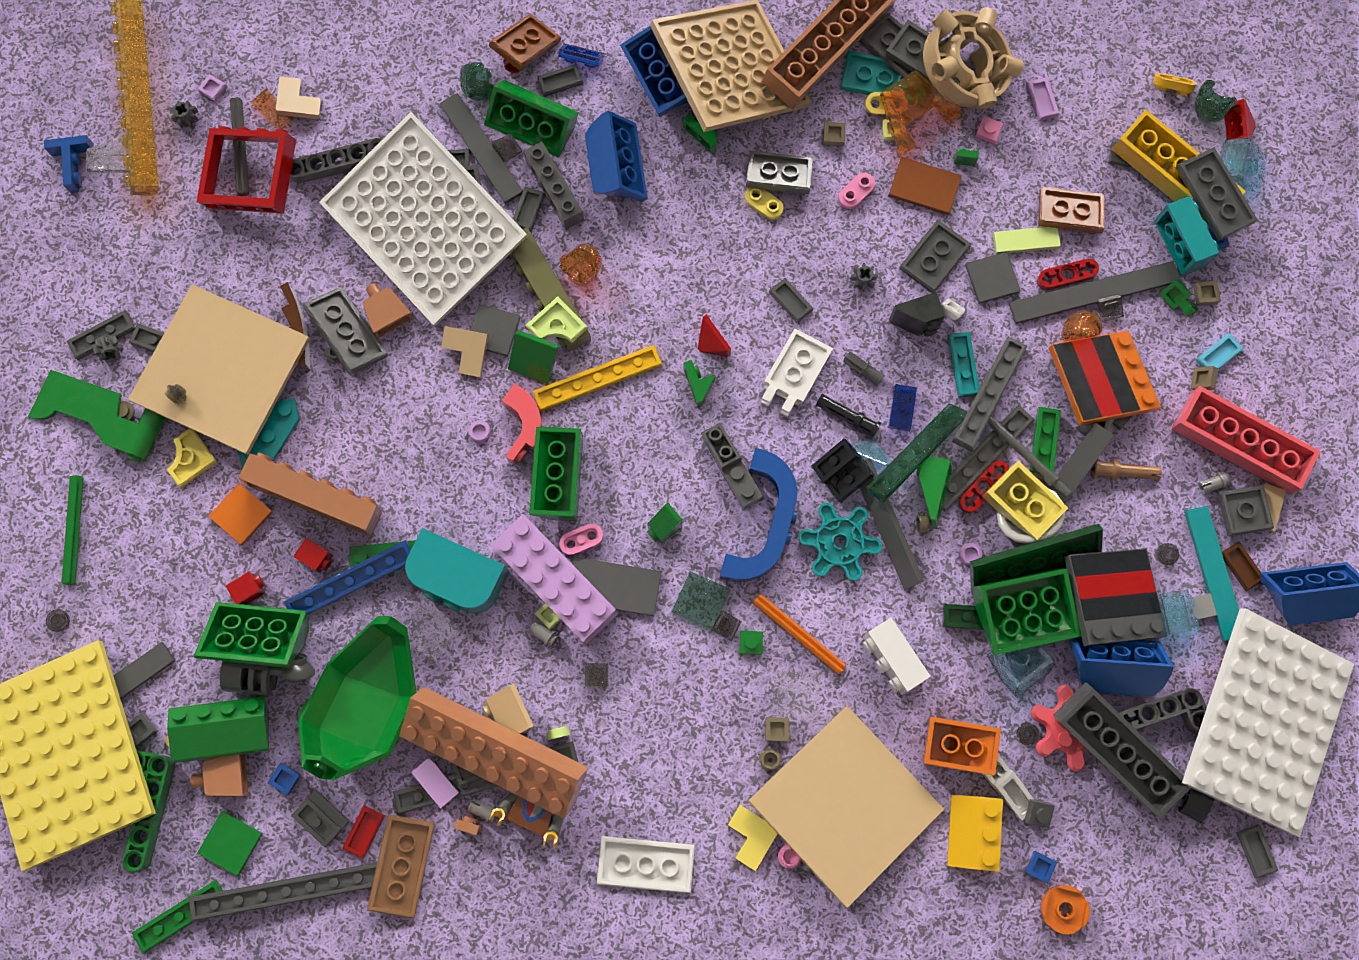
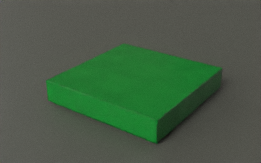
M517 330L514 336L508 370L549 384L559 345Z
M221 811L197 854L239 876L263 832L229 813Z

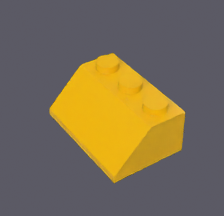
M951 795L947 866L1000 872L1003 799Z

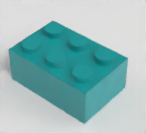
M1191 196L1167 204L1154 220L1181 276L1205 268L1219 254L1218 244L1212 239L1208 224L1202 219L1199 207Z

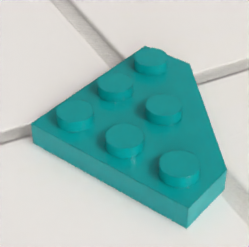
M295 398L276 402L249 454L257 456L258 453H262L274 461L289 439L288 437L294 427L300 421ZM238 451L241 468L243 469L249 454L246 455Z

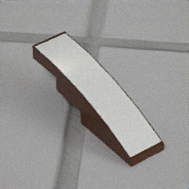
M287 282L280 287L289 304L281 309L290 325L289 328L308 336L301 307L292 287ZM309 342L298 361L305 373L310 371Z

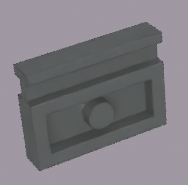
M316 789L291 815L324 847H327L343 830L344 826L350 822L346 816Z

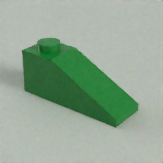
M924 455L923 462L918 464L917 476L920 478L932 528L937 529L952 472L951 460Z

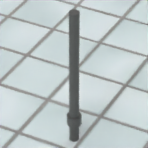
M991 415L987 424L1045 478L1044 481L1050 487L1054 486L1066 498L1072 491L1060 480V476L1054 471L1051 472Z

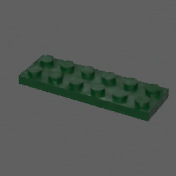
M1095 524L970 561L971 592L972 586L1054 569H1067L1064 557L1068 555L1102 552L1103 529L1100 524Z

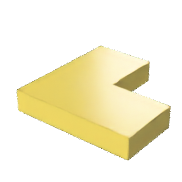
M739 805L728 825L746 836L747 839L735 858L756 871L776 838L777 833L765 820Z

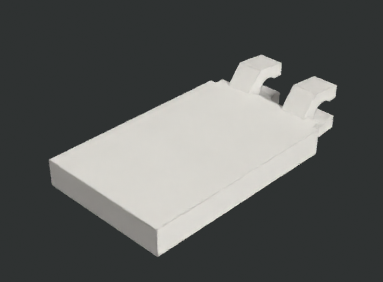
M794 329L764 381V388L767 390L762 397L761 404L769 407L775 394L786 399L780 414L788 418L794 405L799 406L803 404L833 348Z

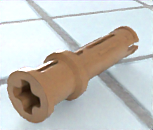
M1097 459L1091 467L1092 478L1103 476L1115 480L1118 477H1129L1159 481L1161 476H1158V474L1162 475L1160 466L1121 464L1117 460L1110 462Z

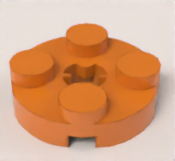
M1058 885L1051 887L1044 894L1040 904V912L1044 923L1050 929L1069 935L1076 933V931L1087 924L1090 916V906L1082 892L1077 888L1068 885ZM1066 902L1067 907L1071 908L1070 914L1066 913L1067 916H1062L1059 907L1060 905L1063 906L1062 903Z

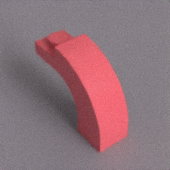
M514 383L502 402L504 407L514 412L522 420L521 434L506 455L507 460L516 465L518 461L522 462L528 453L527 448L534 451L536 427H543L534 399L527 391Z

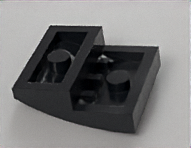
M845 438L811 465L821 482L828 485L838 502H843L875 476L864 459Z

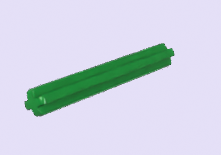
M79 475L70 476L61 580V583L64 585H74L76 583L84 482L83 476Z

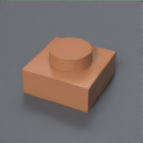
M464 816L463 820H456L454 829L479 835L482 826L477 824V819Z

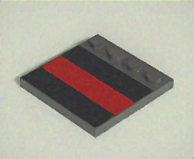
M1147 548L1074 554L1064 557L1084 647L1167 637Z

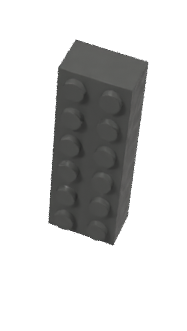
M1085 682L1053 714L1075 738L1159 819L1191 789V787L1182 783L1184 776L1088 683Z

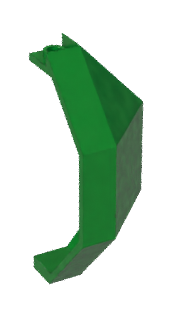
M377 616L327 663L298 720L302 768L319 779L335 780L391 755L398 740L410 698L417 691L408 629L392 616Z

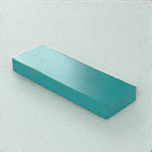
M970 332L948 334L958 398L976 396L980 387Z

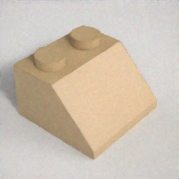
M515 684L504 688L484 701L482 711L485 717L521 735L527 734L533 728V723Z

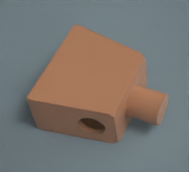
M374 283L366 288L369 298L363 301V306L377 339L414 319L409 309L390 287L381 291L378 284Z
M245 754L217 757L204 761L202 763L203 773L191 775L192 787H204L205 795L249 796Z

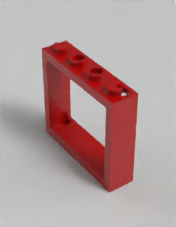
M225 126L209 128L196 202L210 209L284 214L297 140L289 135L288 131L283 129L269 131L264 128L250 130L244 127L231 129ZM224 140L278 143L269 198L214 195Z

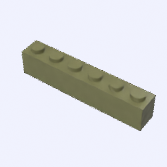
M528 227L524 228L523 231L528 237L508 257L509 259L514 258L517 264L514 267L520 277L524 275L527 280L524 284L530 295L534 293L538 300L535 303L539 311L541 312L558 296L581 319ZM587 329L573 343L564 338L556 337L561 348L566 347L567 351L570 352L590 341L591 336Z

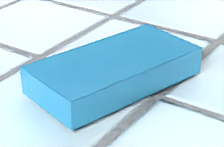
M1228 333L1198 357L1196 361L1201 367L1215 366L1219 370L1244 348Z

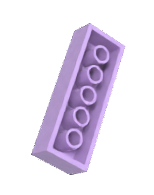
M524 514L490 544L586 645L619 614Z

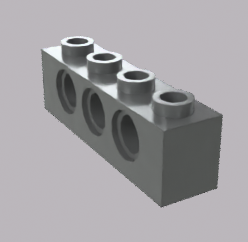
M543 142L524 150L527 165L541 189L545 192V196L565 230L584 221L580 205Z

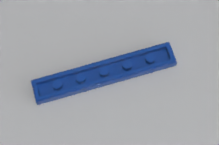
M404 540L284 601L287 609L306 611L308 615L405 566L411 547L407 540Z

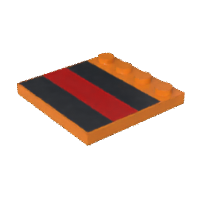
M1129 330L1054 343L1048 348L1079 426L1154 412L1161 408Z

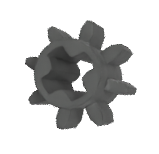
M188 100L186 102L177 101V104L171 107L174 113L171 118L181 128L184 125L192 127V123L199 120L195 115L199 111Z
M863 263L860 268L854 267L853 272L855 274H852L850 277L851 281H855L854 288L860 287L863 292H865L868 286L872 289L874 288L875 283L873 281L877 280L878 277L877 274H873L874 266L868 267Z
M104 335L95 340L97 346L92 348L100 361L112 362L121 357L119 351L123 350L121 342H118L116 336Z

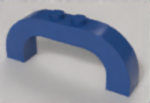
M755 448L749 473L771 481L777 490L778 501L763 550L749 558H741L730 554L725 555L719 578L732 582H748L758 579L767 574L776 565L784 546L790 544L792 532H789L790 523L795 524L798 511L794 510L797 500V485L791 469L777 455L759 448Z

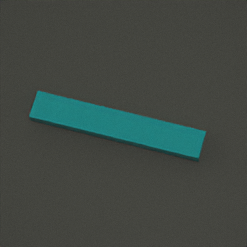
M1208 506L1184 511L1208 594L1211 593L1217 613L1215 619L1222 642L1228 641L1239 613L1238 605Z

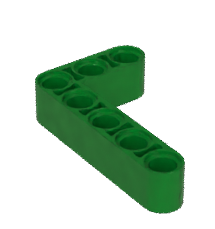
M136 750L138 757L141 756L143 759L141 767L145 774V780L156 814L150 819L147 817L133 823L131 826L123 857L124 868L130 872L143 871L151 864L175 770V763H172L169 756ZM161 760L165 762V768L162 772L158 769V764ZM157 783L159 785V792L157 795H154L152 788ZM143 831L147 833V839L144 843L140 839ZM137 854L141 857V863L138 867L134 863V858Z

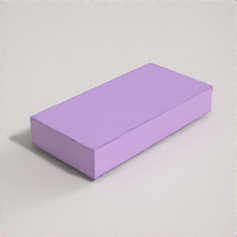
M1048 78L1028 81L1026 86L1038 121L1058 117L1060 113Z
M428 757L411 772L440 809L460 793L431 757Z

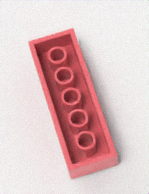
M1201 386L1190 393L1171 429L1266 482L1286 490L1290 495L1303 488L1321 452Z

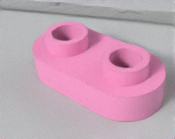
M867 173L857 175L841 190L838 198L840 205L845 209H853L858 206L873 191L875 186L874 178ZM861 181H866L868 184L863 185ZM850 194L853 196V198L848 199L846 195Z
M587 524L564 534L560 539L559 545L564 554L574 556L598 546L603 540V532L598 525ZM589 533H595L596 538L594 540L588 539ZM574 541L575 547L568 548L567 543Z

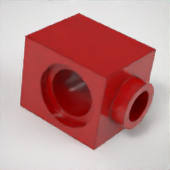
M305 538L293 557L321 574L323 570L326 571L330 567L333 555Z
M250 571L225 586L235 604L247 605L265 594L262 588L265 586L263 579L259 574L255 576Z

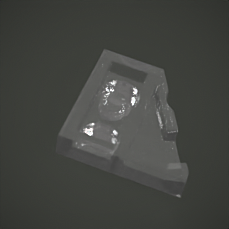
M132 132L125 133L124 137L115 141L110 139L102 145H95L87 149V172L132 173Z

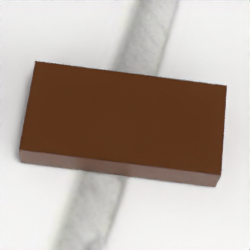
M1240 541L1222 551L1225 563L1245 591L1261 582V571Z

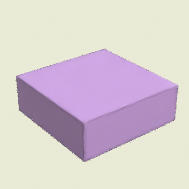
M209 74L197 91L216 103L228 86Z

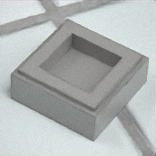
M1211 593L1187 598L1193 621L1217 615Z

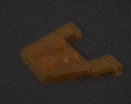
M916 70L880 94L886 118L891 125L893 132L891 135L895 139L896 153L899 158L916 147L905 127L935 107L948 125L964 114V111L959 106L940 95L934 86Z

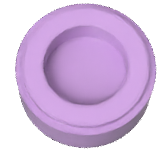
M477 420L471 423L468 433L474 442L482 443L489 439L491 429L485 421Z
M967 543L959 550V558L963 564L970 566V561L982 558V550L977 544Z

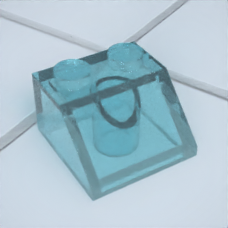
M1250 137L1225 140L1220 157L1234 181L1246 193L1259 195L1267 157Z
M1040 646L993 655L992 651L987 654L1001 682L1016 698L1052 672L1054 660Z

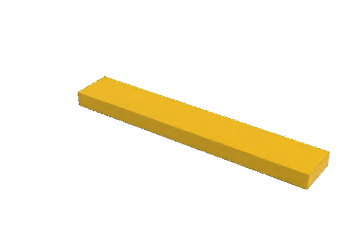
M652 345L532 392L539 410L542 412L660 367L662 362L655 345Z

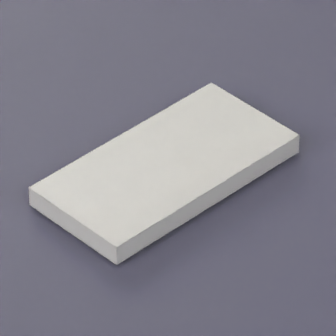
M602 836L597 885L691 893L695 845Z

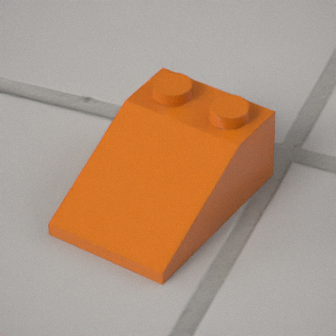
M930 716L923 764L995 776L1001 728Z

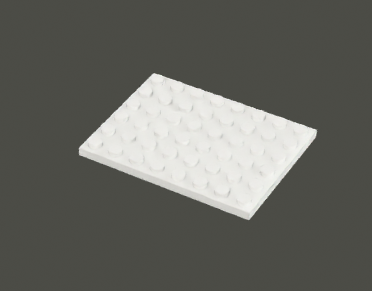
M412 112L319 202L434 326L443 320L528 237L523 229Z
M1246 608L1240 609L1182 783L1288 834L1300 837L1354 663Z

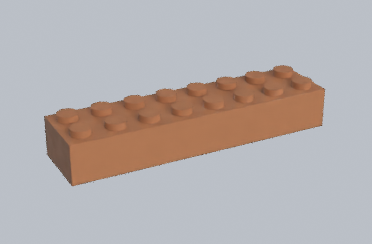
M834 0L767 68L761 82L793 109L894 5L896 0Z
M426 687L420 689L410 698L399 737L563 819L575 806L589 768Z

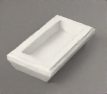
M947 299L942 304L945 315L953 320L960 318L966 311L965 308L951 299Z

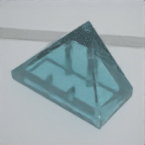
M872 439L851 444L864 460L871 458L873 464L888 470L892 460L878 440Z

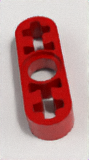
M1088 258L1045 269L1037 277V284L1043 290H1052L1090 280L1098 273L1099 265L1095 260ZM1086 265L1089 268H1093L1090 274L1088 271H1083L1079 274V271L1083 270L1086 267ZM1062 271H1071L1073 279H1065L1062 276ZM1057 272V278L1053 279L1050 284L1047 281L1043 282L1045 275L1048 278H1053Z
M993 462L960 497L959 508L963 512L973 513L983 504L985 499L982 496L985 493L979 491L978 483L986 482L991 488L995 484L994 482H997L1002 476L999 474L994 480L989 478L996 471L994 467L997 469L999 467L1003 468L1002 474H1004L1009 469L1005 462ZM974 494L979 496L972 503L974 508L972 506L968 508L965 506L966 500L964 498L969 500Z

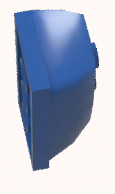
M650 26L620 44L659 117L677 106L688 102Z
M608 110L602 113L585 133L593 191L612 197L632 198L643 202L648 199L636 123Z
M1348 562L1261 572L1260 581L1269 589L1276 608L1289 625L1311 624L1321 621L1330 622L1337 619L1353 618L1359 613V573Z
M1082 636L1069 639V645L1076 659L1077 673L1081 684L1088 683L1098 693L1104 695L1120 694L1125 696L1152 697L1165 687L1172 675L1174 666L1160 641L1139 640L1084 647Z

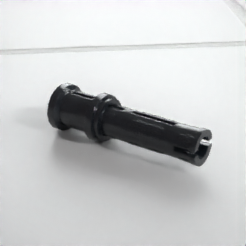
M823 393L816 403L817 407L851 424L853 430H860L869 435L871 440L882 424L880 421L875 422L866 417L863 412L857 413Z

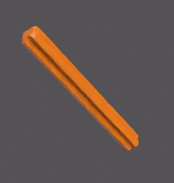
M762 594L757 596L753 602L757 608L837 674L843 672L846 668V664Z

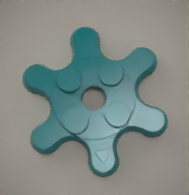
M821 504L818 509L822 519L821 527L817 530L803 529L798 536L802 545L814 546L818 550L819 555L812 565V571L817 576H824L832 566L838 565L844 569L848 579L856 581L862 576V568L858 563L859 557L864 553L877 554L882 549V543L878 538L867 537L862 532V525L868 519V512L863 507H857L850 516L842 518L836 514L832 504ZM835 537H843L846 540V546L843 548L836 547L834 545Z

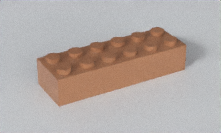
M250 453L238 477L248 487L370 537L382 514L375 500L363 496L362 499L358 498V496L354 495L355 492L344 487L339 490L332 482L321 479L319 482L313 478L312 474L303 470L297 473L292 469V466L279 461L278 464H275L270 457L262 453H258L257 456Z

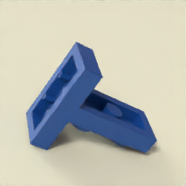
M87 135L44 140V149L51 156L62 155L63 186L70 193L79 192V185L82 184V177L78 172V165H81L79 153L94 151V143Z

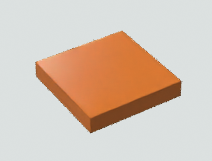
M238 483L208 517L243 546L273 512L244 486Z

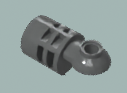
M298 653L288 668L222 661L220 687L224 692L249 693L255 696L263 695L264 697H269L272 690L276 689L278 676L286 681L302 682L313 677L315 669L307 661L308 656L303 653Z

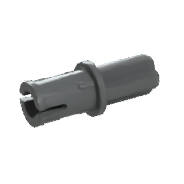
M849 352L843 360L845 364L859 373L858 376H864L876 386L879 385L885 376L869 365V361L866 363L852 352Z

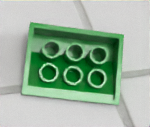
M1054 569L972 586L976 610L993 655L1081 637L1067 569Z
M216 602L194 653V658L288 668L305 644L310 629L307 612Z

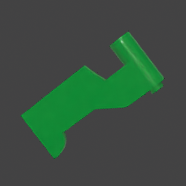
M50 370L28 415L32 419L45 420L54 416L56 412H60L88 422L105 445L128 454L127 459L140 463L141 460H147L166 419L146 408L138 423L119 417L121 394Z

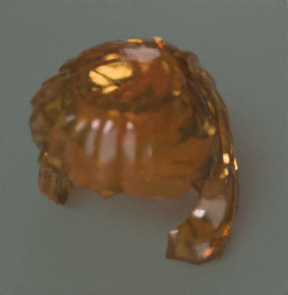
M588 244L576 246L572 252L562 255L559 259L561 262L559 267L563 273L568 275V278L574 284L584 287L598 275L602 265L599 252Z
M1088 311L1074 313L1067 319L1062 329L1061 338L1063 342L1100 335L1102 332L1101 318L1098 314Z

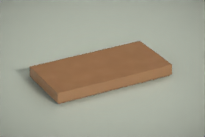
M388 814L367 911L415 918L435 825L434 822Z

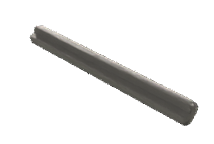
M239 97L231 98L232 129H238V127H244L243 102ZM233 141L236 193L239 196L249 195L246 142Z

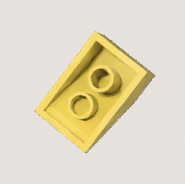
M1019 461L1013 464L982 496L1000 514L1036 541L1068 509L1061 500Z

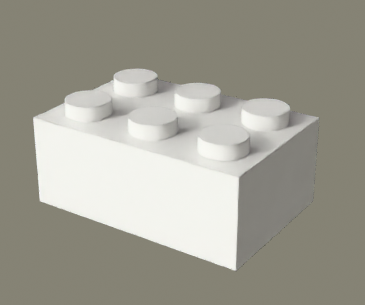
M889 618L863 636L865 640L863 642L864 648L869 654L873 653L877 658L875 663L882 673H887L891 679L888 683L895 693L899 691L902 695L931 677L892 618Z

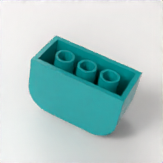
M424 528L421 529L405 564L409 580L423 591L422 595L435 603H439L440 600L444 601L443 604L447 608L459 613L460 609L473 614L482 613L490 609L510 573L504 564Z

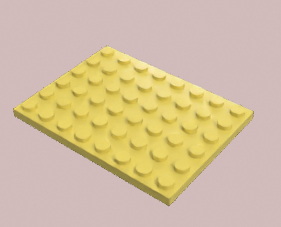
M97 640L0 684V796L21 871H28L156 814L103 641Z

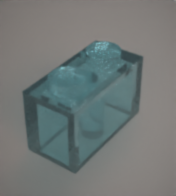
M1188 589L1159 594L1158 598L1167 632V637H1164V640L1198 635L1199 622L1194 617V600L1189 595Z

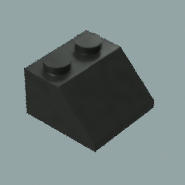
M934 292L895 305L889 321L891 324L917 336L924 334L927 337L937 333L946 315L937 293Z

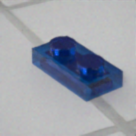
M564 43L559 49L558 57L564 58L569 63L577 61L584 63L586 67L595 68L596 66L599 67L603 62L604 53Z
M895 384L888 428L910 432L917 387Z

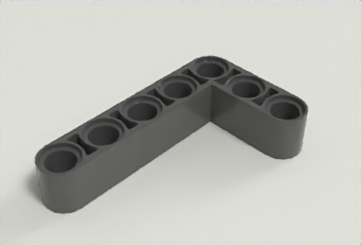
M374 138L293 159L290 178L297 183H304L352 170L383 139ZM363 152V156L360 159H355L357 153ZM339 157H343L342 162L338 165H335V160ZM322 162L321 168L314 170L315 165ZM297 168H301V172L298 175H294V171Z

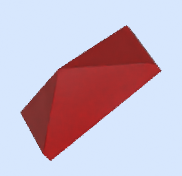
M1242 99L1225 105L1224 115L1227 144L1233 145L1250 139L1256 124L1246 100Z
M707 314L704 315L697 349L702 353L728 357L731 355V347Z

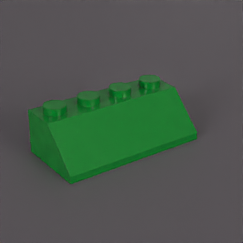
M502 80L493 86L484 125L532 146L543 142L550 154L560 157L575 128L579 112L506 80Z
M536 427L529 515L555 521H577L584 436L580 428Z
M265 697L168 708L167 731L172 763L269 751V709Z

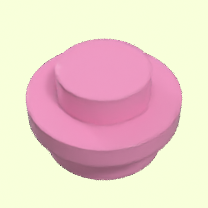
M788 845L783 846L779 850L778 860L783 867L792 869L800 864L801 859Z

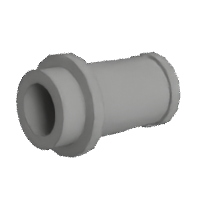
M1219 472L1212 478L1198 482L1200 490L1204 489L1201 491L1203 495H1207L1220 488L1224 490L1230 485L1228 476L1225 473L1221 474Z
M535 621L528 633L544 642L546 647H553L559 638L556 635V631H550L538 621Z
M475 798L472 800L468 807V813L485 819L486 823H494L497 819V816H493L489 820L492 810L496 809L495 805L491 807Z

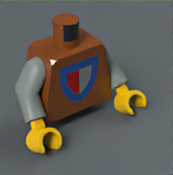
M513 793L506 796L501 804L492 810L489 820L493 816L499 817L500 820L497 826L502 824L505 817V820L544 836V847L549 840L554 842L553 849L557 847L558 835L563 823L561 817Z

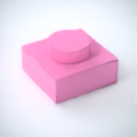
M983 116L975 137L995 144L1003 123Z

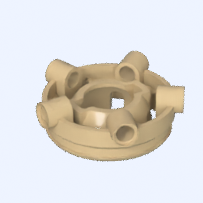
M946 8L932 21L935 27L928 35L923 49L924 67L931 84L940 95L951 103L962 107H978L979 109L992 107L997 104V97L1008 88L1012 77H1019L1023 71V60L1012 57L1006 39L995 26L998 14L992 8H982L979 14L970 11L950 13ZM952 31L953 34L945 38L938 46V42ZM970 42H976L979 45L969 55L976 70V77L974 71L964 64L960 56V49L962 50ZM952 77H957L960 82L957 84Z

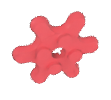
M1060 685L1056 690L1058 702L1054 708L1048 709L1038 704L1031 709V717L1035 721L1042 723L1046 728V735L1037 742L1036 751L1040 756L1047 757L1055 750H1060L1067 757L1069 769L1080 771L1084 767L1083 752L1086 747L1053 716L1074 694L1070 686Z

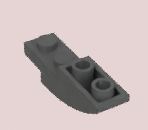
M721 423L701 432L713 459L742 508L745 510L764 500L762 493L743 464L740 454Z

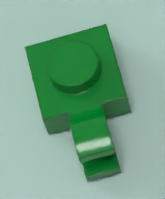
M1179 278L1160 293L1173 310L1179 306L1188 317L1199 310L1193 302L1188 300L1193 294Z

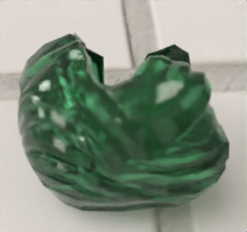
M482 62L468 63L460 69L462 92L469 99L476 101L490 99L494 86L489 83L492 77L491 71L488 68H484Z
M1206 80L1201 85L1194 103L1196 116L1207 123L1221 121L1237 102L1235 96L1225 97L1215 93L1212 90L1215 85L1213 80Z

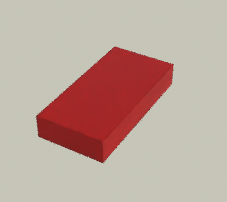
M363 805L342 849L364 859L385 815Z

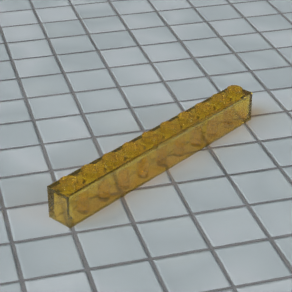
M114 0V2H110L111 15H115V21H112V33L117 36V39L113 40L114 52L118 53V58H115V70L120 71V77H117V90H121L122 96H118V107L123 109V116H120V128L125 130V135L121 137L122 148H126L127 153L123 154V165L128 168V174H125V187L130 188V195L153 196L157 195L159 184L142 0Z

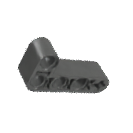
M1190 688L1118 713L1123 718L1133 717L1135 721L1129 723L1135 729L1180 714L1185 727L1190 732L1195 733L1199 732L1200 727L1198 728L1194 724V717L1198 716L1202 724L1207 707L1201 693L1197 689ZM1186 694H1189L1192 698L1191 705L1185 702ZM1165 701L1171 705L1169 713L1164 710L1163 704ZM1144 708L1147 709L1150 713V718L1148 720L1144 719L1142 716V710Z

